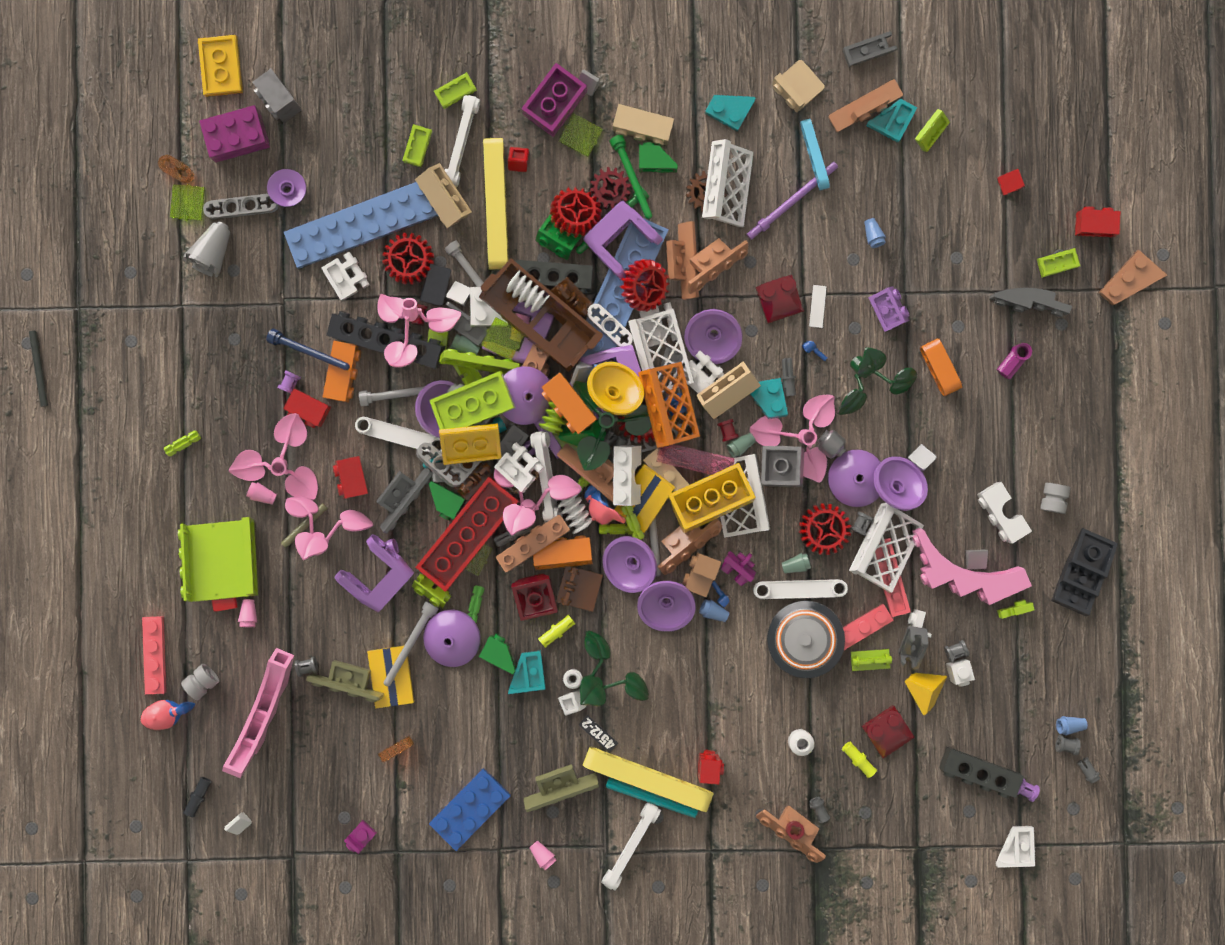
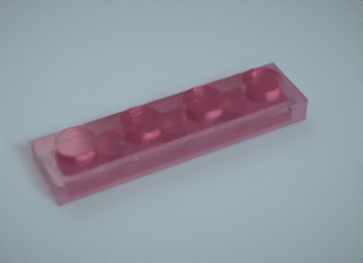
M673 444L658 448L656 462L713 475L733 466L735 459Z

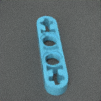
M811 119L800 121L819 190L830 188L828 175Z

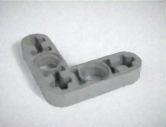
M422 443L416 453L420 461L451 487L460 486L481 462H472L471 469H466L462 463L448 464L444 470H439L436 468L435 462L438 460L443 461L442 453L432 444ZM429 449V455L423 456V450ZM434 455L437 456L436 458H434L432 463L429 462L431 460V457L433 458ZM449 467H450V468H451L450 472L445 476L444 473H445V472L449 469ZM457 474L459 482L457 480L453 482L451 480L452 475Z

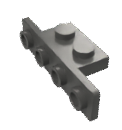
M424 468L415 481L399 471L376 502L390 511L389 515L380 525L384 533L387 534L389 530L391 531L395 528L399 517L407 512L409 504L418 498L423 486L431 481L433 472L429 468Z

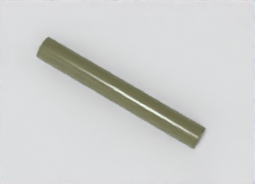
M322 503L318 507V512L312 514L313 522L328 509L325 504ZM309 517L281 542L285 548L295 540L299 533H303L310 526Z

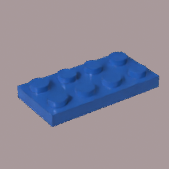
M483 768L430 821L429 825L457 851L511 794Z

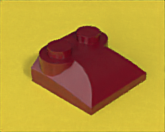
M792 275L784 276L755 287L767 324L804 312L796 288V281Z
M538 574L518 579L511 584L521 621L558 612L549 575Z
M894 705L861 726L882 758H885L915 738Z

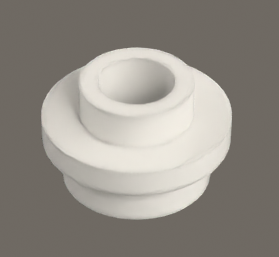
M571 669L564 674L563 681L568 688L575 689L581 685L583 677L578 670ZM574 675L576 676L577 680L575 682H571L569 677Z

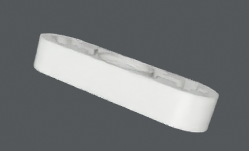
M592 304L588 308V318L617 346L621 347L632 344V334L601 305ZM592 309H600L599 314L603 318L605 315L608 316L602 321L601 325L598 323L601 321L599 317H592ZM607 321H613L616 325L615 329L611 332L604 328ZM619 328L622 329L619 332L622 336L628 335L627 340L629 342L627 344L625 342L621 344V339L618 335L615 338L612 336Z

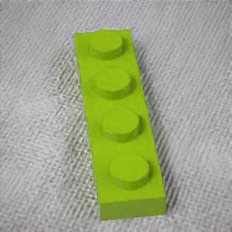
M455 349L444 350L439 360L441 364L493 373L501 371L504 375L508 371L519 367V363H515L511 359L498 360L493 356H476L472 352L459 353Z

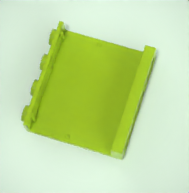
M243 517L239 521L189 526L183 523L180 524V529L178 530V538L181 541L179 558L182 560L180 577L183 579L180 593L184 601L198 602L258 596L254 519Z

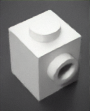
M960 659L952 663H946L952 683L958 684V686H966L970 684L969 681L975 680L969 660Z

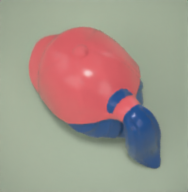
M592 485L586 490L584 497L589 503V513L593 521L595 520L602 525H606L612 520L625 523V518L609 506L605 495Z
M169 700L157 701L143 711L141 723L153 730L169 729L178 722L182 714L191 711L195 703L184 702L179 705Z

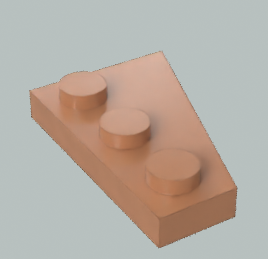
M1137 250L1099 291V294L1113 306L1162 279L1167 274L1140 250Z

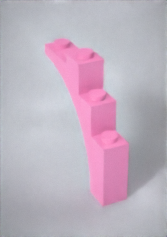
M917 528L912 531L914 534L912 537L916 547L920 548L922 553L920 554L921 561L924 565H927L920 568L922 572L920 578L924 585L932 589L950 581L948 584L953 594L955 593L962 597L978 590L977 595L979 599L991 605L1032 586L1025 569L1019 566L991 573L974 572L960 568L939 553L930 542L924 529Z
M276 648L268 660L255 703L231 754L223 766V772L241 778L254 755L258 753L265 741L268 725L276 714L279 698L288 684L294 655Z

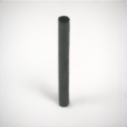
M33 330L29 331L40 407H46L49 405L37 331Z

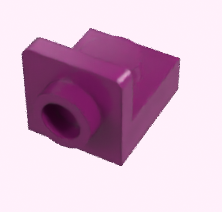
M362 820L344 841L347 843L346 846L350 851L359 854L377 832Z

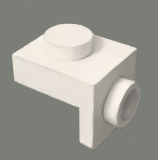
M914 609L908 619L910 626L922 628L926 612Z

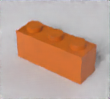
M333 340L331 356L348 363L350 368L349 370H343L329 364L323 398L349 403V399H352L354 394L352 383L357 378L358 369H355L356 362L360 361L361 350L355 344Z
M558 373L541 387L544 390L542 392L544 398L548 402L552 400L556 406L554 408L555 412L560 418L563 416L568 421L566 425L572 433L576 431L577 434H580L598 420L562 373Z
M581 535L570 540L558 538L533 555L535 570L593 564L590 537L586 538V536Z

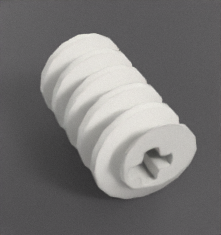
M518 271L509 282L506 292L509 293L514 290L512 297L515 298L520 295L518 302L521 303L526 300L524 307L527 308L532 305L530 312L533 313L541 308L550 295L543 298L545 291L542 290L537 293L539 286L536 285L531 288L532 280L525 283L526 275L519 278L520 271Z
M577 495L561 500L562 502L558 505V507H565L561 512L562 514H569L565 520H572L569 528H576L572 534L582 531L593 521L591 517H587L589 512L583 511L585 504H579L582 499L581 497H576Z

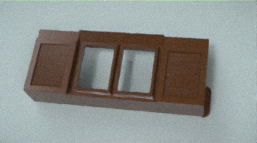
M511 258L496 275L491 274L481 285L482 292L479 298L568 372L588 349H593L603 337L601 332ZM518 271H520L519 278L526 275L525 283L532 280L531 288L536 285L539 286L537 293L542 290L545 291L543 298L550 295L545 302V306L529 324L512 312L519 303L520 295L513 298L514 290L509 293L506 292L509 282ZM551 308L567 322L552 340L548 342L533 328Z

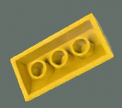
M739 463L668 494L676 518L684 533L754 502L756 498Z

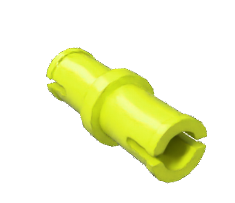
M567 615L556 625L553 624L551 629L538 639L546 648L555 639L561 638L564 632L575 625V622Z
M851 741L843 746L842 751L850 757L853 765L858 766L867 778L872 777L876 773L877 769L866 759L867 756L861 753Z

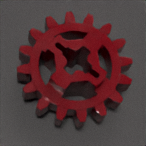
M607 167V172L600 169V176L594 174L596 181L590 182V185L594 186L590 191L595 193L592 197L596 196L597 202H600V205L604 204V209L608 205L613 209L614 205L621 201L626 203L627 198L625 196H630L631 194L627 190L631 188V184H626L629 181V177L623 178L624 171L617 173L616 167L613 171H610V168ZM602 180L603 186L598 190V185ZM607 183L614 187V194L611 190H607ZM623 187V193L619 197L618 190Z

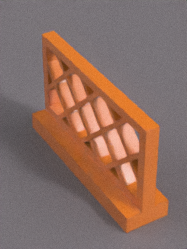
M682 362L638 372L644 388V398L657 448L700 437ZM674 367H676L678 374L676 379L670 375ZM657 371L664 375L662 382L658 379ZM668 379L674 383L671 390L665 386ZM677 387L682 389L683 394L681 398L675 394ZM663 390L669 394L666 401L663 399ZM672 398L679 402L676 409L670 405ZM682 405L687 409L686 416L680 413ZM668 409L674 413L671 420L668 419ZM677 417L683 420L681 428L675 424ZM687 424L691 426L692 435L684 431ZM672 428L678 431L676 439H673Z

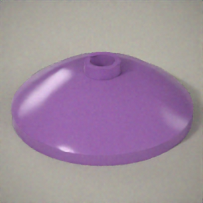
M717 309L704 310L693 316L688 322L684 335L685 344L688 351L696 359L698 358L695 355L701 351L703 354L708 355L714 364H720L733 358L739 351L742 344V330L737 320L729 313ZM711 330H716L717 333L713 334Z
M527 366L517 367L508 371L504 378L515 409L505 412L503 415L516 424L528 425L538 422L547 414L545 410L551 408L548 405L549 402L542 395L544 390L541 388L549 379L540 370ZM527 393H530L531 398L529 400H526L525 398Z
M439 380L427 384L420 391L416 399L415 412L419 424L427 433L440 438V428L429 400L448 393L447 390L454 385L450 381Z
M863 450L847 451L840 457H837L828 473L829 487L835 498L851 507L866 506L877 500L879 494L874 485V472L878 464L881 463L879 459ZM858 474L862 476V481L860 482L856 480Z
M889 457L879 463L875 469V488L879 496L891 507L908 511L919 507L925 501L928 492L926 478L922 471L910 460L902 457Z
M624 536L612 541L605 549L603 568L607 578L615 587L625 592L636 593L643 591L652 584L657 573V563L652 550L646 543L635 537Z
M656 582L649 585L640 594L637 605L638 614L646 625L655 630H678L686 626L693 618L695 599L685 586L677 582Z
M444 610L434 615L427 623L423 636L425 648L431 658L437 663L448 667H458L468 663L478 652L481 639L480 631L475 621L466 613L458 610ZM447 638L451 640V644H447Z

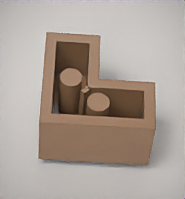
M697 552L696 556L692 555L689 566L692 568L689 574H685L682 584L689 591L707 597L712 581L715 580L721 561Z

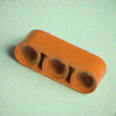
M937 338L921 346V354L941 394L945 397L961 389L962 383L942 342Z

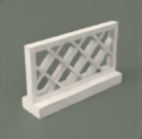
M726 139L712 141L702 218L714 219L733 226L744 227L753 160L752 151L733 145L731 141ZM730 150L734 156L731 160L729 159ZM743 154L746 155V161L744 165L740 158V156ZM735 161L739 167L736 172L732 166V163ZM727 168L731 174V176L728 179L726 177ZM740 173H742L743 175L742 183H740L738 178V175ZM732 180H734V183L737 187L734 190H732L729 184ZM725 188H726V190H727V192H728V194H729V195L726 196V197H724V190H725ZM738 191L741 195L739 202L735 196ZM729 199L732 200L734 205L731 210L727 204ZM722 206L726 212L724 216H721ZM735 211L738 213V221L735 220L732 214Z
M674 309L628 321L642 371L655 368L653 362L656 356L666 360L664 366L668 362L673 364L674 362L670 359L676 350L683 356L681 362L682 365L685 363L686 367L683 370L687 372L689 380L686 381L687 385L694 383ZM671 314L673 322L669 328L660 324L663 316ZM650 320L656 323L651 334L644 330L642 322ZM658 325L668 330L663 340L653 335ZM670 332L677 335L678 341L675 346L665 342ZM651 337L661 342L656 352L649 349L648 343ZM663 344L673 349L668 359L658 354ZM677 370L673 376L674 378L677 376ZM670 381L669 385L667 386V388H669L670 390L673 387L672 381Z
M756 454L710 462L712 474L717 473L715 465L723 464L726 467H730L726 463L734 462L733 466L737 461L745 460L746 469L744 474L747 472V480L756 497L753 507L749 512L742 507L740 508L747 513L742 523L732 517L736 510L731 515L726 514L729 517L727 521H725V515L720 517L724 538L770 530ZM749 515L756 520L757 528L749 529L743 525ZM732 519L740 526L735 532L728 533L726 525Z
M881 503L849 571L859 574L887 592L892 593L915 545L911 538L914 534H908L906 525L911 523L916 526V529H922L924 525L887 503ZM893 514L899 516L901 524L893 526L891 520ZM902 526L904 537L897 539L894 528ZM890 530L893 541L885 543L883 535L885 531ZM906 540V551L901 552L898 541ZM894 543L897 554L889 556L886 545ZM882 547L885 557L877 560L875 551L877 548ZM897 556L899 565L898 568L893 569L890 558ZM886 560L888 571L881 573L878 562ZM871 564H874L876 575L873 576L865 573ZM890 574L891 582L889 586L884 584L882 575Z

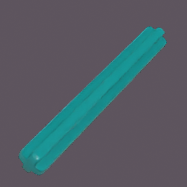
M611 777L607 781L606 787L608 789L693 818L697 816L698 810Z

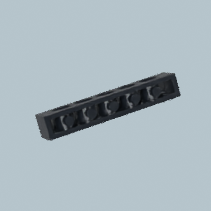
M339 311V313H332L326 336L384 353L385 348L389 344L402 342L405 339V330L393 327V330L386 328L384 323H368L369 319L357 316V319L350 317V313ZM349 323H352L354 326L352 333H349L347 330ZM368 328L372 331L370 339L365 335V331ZM411 333L408 336V345H414L417 348V357L413 362L434 369L440 368V355L446 346L441 345L440 340L430 338L428 341L422 339L423 335ZM385 334H388L390 336V342L388 344L384 343L383 336ZM421 345H424L427 349L425 355L419 352Z

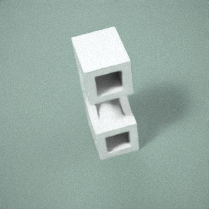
M614 446L613 505L633 506L641 504V484H636L635 470L637 466L641 465V446Z
M996 482L977 494L980 498L978 499L980 506L988 511L990 522L998 527V534L1004 542L1014 543L1032 532L1022 515H1015L1010 519L1004 516L1002 507L1005 502L1012 498L1002 482Z

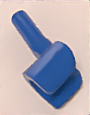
M807 341L802 345L807 353L813 350L823 361L827 359L813 341Z
M713 581L712 586L721 596L717 602L726 607L730 600L721 591L717 583Z

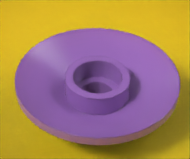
M282 169L275 172L269 178L267 191L274 203L283 207H291L300 203L304 198L306 183L298 172ZM289 187L291 191L286 193L284 189Z

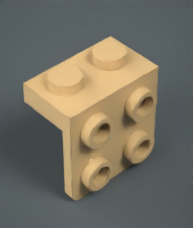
M802 60L797 61L784 74L779 73L772 83L774 90L779 95H782L787 105L796 112L800 111L824 89V84Z

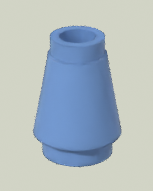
M875 218L866 220L864 224L868 245L871 248L884 245L886 243V236Z
M705 599L699 610L703 617L726 622L729 616L728 611L711 599Z
M1062 716L1056 721L1058 733L1065 736L1086 730L1088 726L1085 718Z

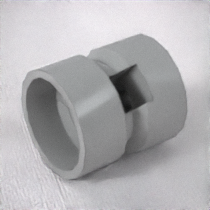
M1045 483L1043 493L1046 495V498L1042 499L1040 509L1066 514L1068 503L1065 502V499L1069 498L1071 487Z
M201 664L194 670V675H189L185 678L181 685L189 696L199 700L207 693L208 688L212 689L219 683V678L209 666Z

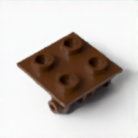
M568 277L551 290L553 294L579 315L585 316L588 313L587 309L593 304ZM551 308L548 310L562 325L567 322Z
M472 462L462 463L464 468H472ZM480 462L463 483L454 488L468 500L482 486L486 479L493 475L489 471L491 467L487 463L483 465ZM449 467V469L444 473L445 476L450 472V470H451L450 467ZM455 474L454 476L452 475V479H451V480H452L453 482H454L455 480H457V481L459 482V480H458V477H459V476H458L457 474Z
M572 566L565 567L556 602L593 612L603 575Z

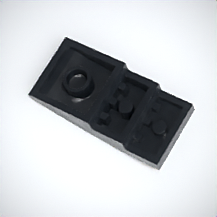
M1082 528L1064 565L1051 601L1086 617L1089 616L1094 600L1099 596L1103 580L1108 577L1118 543Z

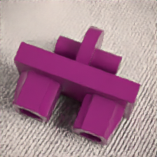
M729 551L726 554L721 570L729 574L735 569L738 575L734 580L740 586H743L748 581L751 582L756 574L752 569L755 564L750 561L751 553L744 556L739 552L736 556L733 552Z

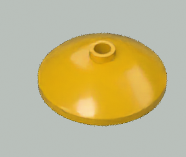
M617 362L601 363L591 371L588 377L587 387L592 400L606 412L614 415H627L638 409L643 401L644 388L641 380L633 370Z

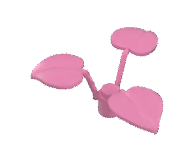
M380 294L378 300L379 317L388 323H394L399 318L405 319L404 344L402 342L389 344L384 351L386 361L392 367H404L416 359L417 348L414 345H408L409 321L416 320L418 315L421 316L424 322H429L428 325L432 331L442 333L451 330L461 317V312L447 308H434L427 312L426 318L422 313V309L417 308L415 299H401Z
M819 395L806 402L803 408V415L810 420L809 430H801L799 434L781 432V421L778 418L768 419L766 416L761 417L750 426V433L754 436L756 442L762 446H777L780 443V435L798 438L801 444L807 445L806 452H804L803 476L819 483L823 480L827 468V458L818 447L810 450L817 441V435L812 424L814 423L817 427H826L833 421L835 416L833 395Z
M296 413L283 417L274 429L275 440L285 444L280 457L275 458L271 465L262 462V457L258 452L245 450L236 457L229 468V472L240 479L256 481L264 476L265 469L263 466H266L276 476L291 474L285 480V488L290 495L312 500L317 495L318 483L313 471L304 466L298 467L295 472L287 470L288 464L284 459L288 444L293 447L300 446L307 437L306 426Z
M495 468L494 479L496 483L502 487H513L514 485ZM553 476L548 480L549 488L545 489L537 504L530 499L524 500L523 492L519 491L521 505L511 504L503 512V520L508 532L513 536L517 532L532 526L536 519L535 510H539V506L548 492H550V496L553 499L565 500L579 494L582 490L581 486L568 476Z
M290 497L286 499L285 509L290 515L299 518L309 517L310 533H299L295 538L296 549L302 560L324 553L328 548L329 539L340 525L348 531H362L373 527L372 521L361 512L347 510L340 514L341 520L336 523L325 538L323 533H314L312 514L318 512L317 504L313 500L304 497Z

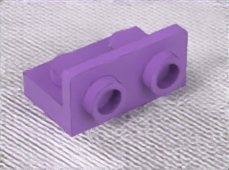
M893 286L868 297L884 332L909 321V312L905 306H902L900 302L901 295Z

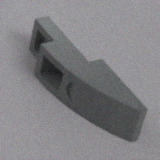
M1013 288L994 293L990 296V300H993L994 304L1011 306L1017 312L1027 311L1033 305L1035 310L1051 311L1052 315L1062 317L1069 314L1072 308L1071 305L1055 301L1056 292L1037 288Z

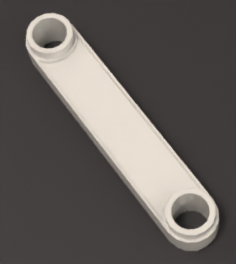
M465 95L463 98L462 110L464 112L449 168L445 169L455 187L459 185L461 173L458 171L473 115L478 113L480 107V99L470 95Z
M360 417L355 423L356 430L361 434L416 449L422 443L433 445L434 442L440 440V438L368 417ZM367 420L369 427L362 431L360 424L362 421Z
M540 431L532 433L530 441L532 448H535L536 458L544 467V470L539 473L543 494L545 489L549 488L548 480L553 477L548 449L550 446V436L548 432ZM548 492L543 499L545 507L543 509V520L545 523L557 515L562 516V510L558 507L557 500L555 501V499L551 498L550 492Z
M839 579L761 581L753 587V593L759 599L842 597L848 590L847 584ZM837 583L843 585V590L840 593L834 591V586ZM760 585H765L767 588V592L764 595L757 593V588Z
M648 802L645 804L640 814L642 818L612 871L608 869L601 883L607 888L614 891L618 888L622 880L620 876L649 824L651 822L654 824L661 812L657 806Z

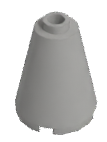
M222 222L213 223L184 254L183 260L186 263L188 261L193 263L192 268L212 277L215 274V277H218L231 233L228 230L229 227Z

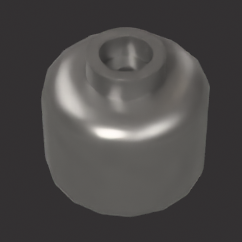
M826 430L817 441L819 443L818 449L828 458L840 457L846 450L844 447L846 440L835 430Z

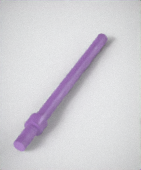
M832 162L825 168L828 176L838 168L835 162ZM814 177L765 219L762 218L757 222V226L746 234L747 237L752 240L761 231H766L773 221L817 186L816 178Z

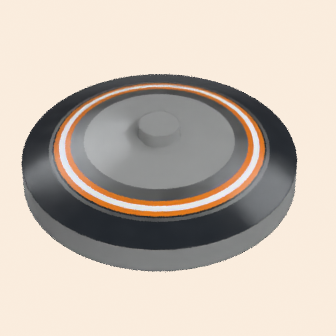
M798 601L785 606L775 615L768 629L767 642L773 660L783 671L799 678H815L826 674L838 663L844 651L845 634L839 618L828 607L813 601Z

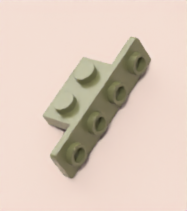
M337 660L332 661L329 678L317 674H311L306 677V681L311 682L313 686H326L334 692H348L347 695L362 696L370 702H377L384 697V693L367 689L371 670Z
M571 764L535 777L540 792L524 798L526 812L538 810L541 807L555 804L558 801L598 788L599 782L596 773L577 779Z

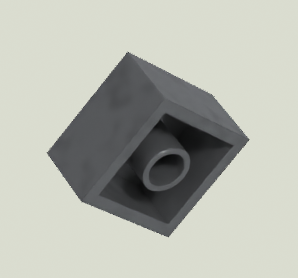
M269 69L253 81L256 87L254 92L263 101L265 107L276 120L280 118L285 123L302 111L272 69Z
M763 446L761 485L771 487H803L804 449L792 446Z

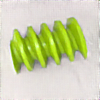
M549 402L548 405L552 409L545 410L549 416L542 417L546 423H539V427L558 435L556 431H563L559 425H566V422L562 419L563 417L560 418L555 412V404Z

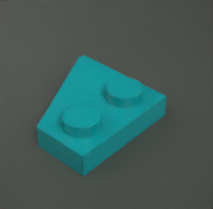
M714 95L705 110V114L738 132L756 98L750 96Z
M899 99L878 116L868 121L866 126L898 143L917 107Z
M781 378L759 381L761 386L750 393L758 407L763 410L765 416L768 419L788 416Z
M541 650L521 653L508 694L545 690Z

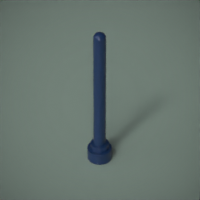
M272 328L267 334L266 340L272 345L283 344L343 370H349L350 365L342 360L284 337L279 330Z

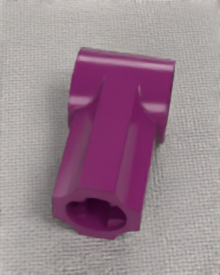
M1021 343L1013 346L1011 352L996 369L998 373L1010 380L1022 364L1031 357L1032 348L1030 345ZM1019 347L1025 350L1024 357L1018 355L1017 350Z

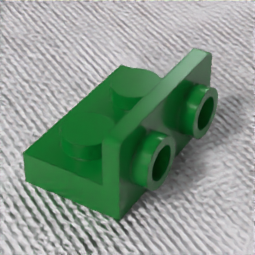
M549 215L538 230L535 241L542 247H546L554 252L558 257L568 260L582 235L579 233L578 237L575 238L572 233L570 236H567L566 231L561 233V227L555 228V222L551 221V215Z

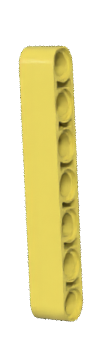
M487 138L483 140L489 270L502 269L508 262L503 138Z
M589 747L583 766L590 770L703 812L708 811L714 795L713 792L594 747Z

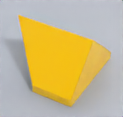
M913 673L905 680L923 715H926L934 707L947 676Z

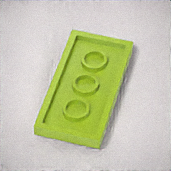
M501 371L429 400L440 430L473 426L515 409Z

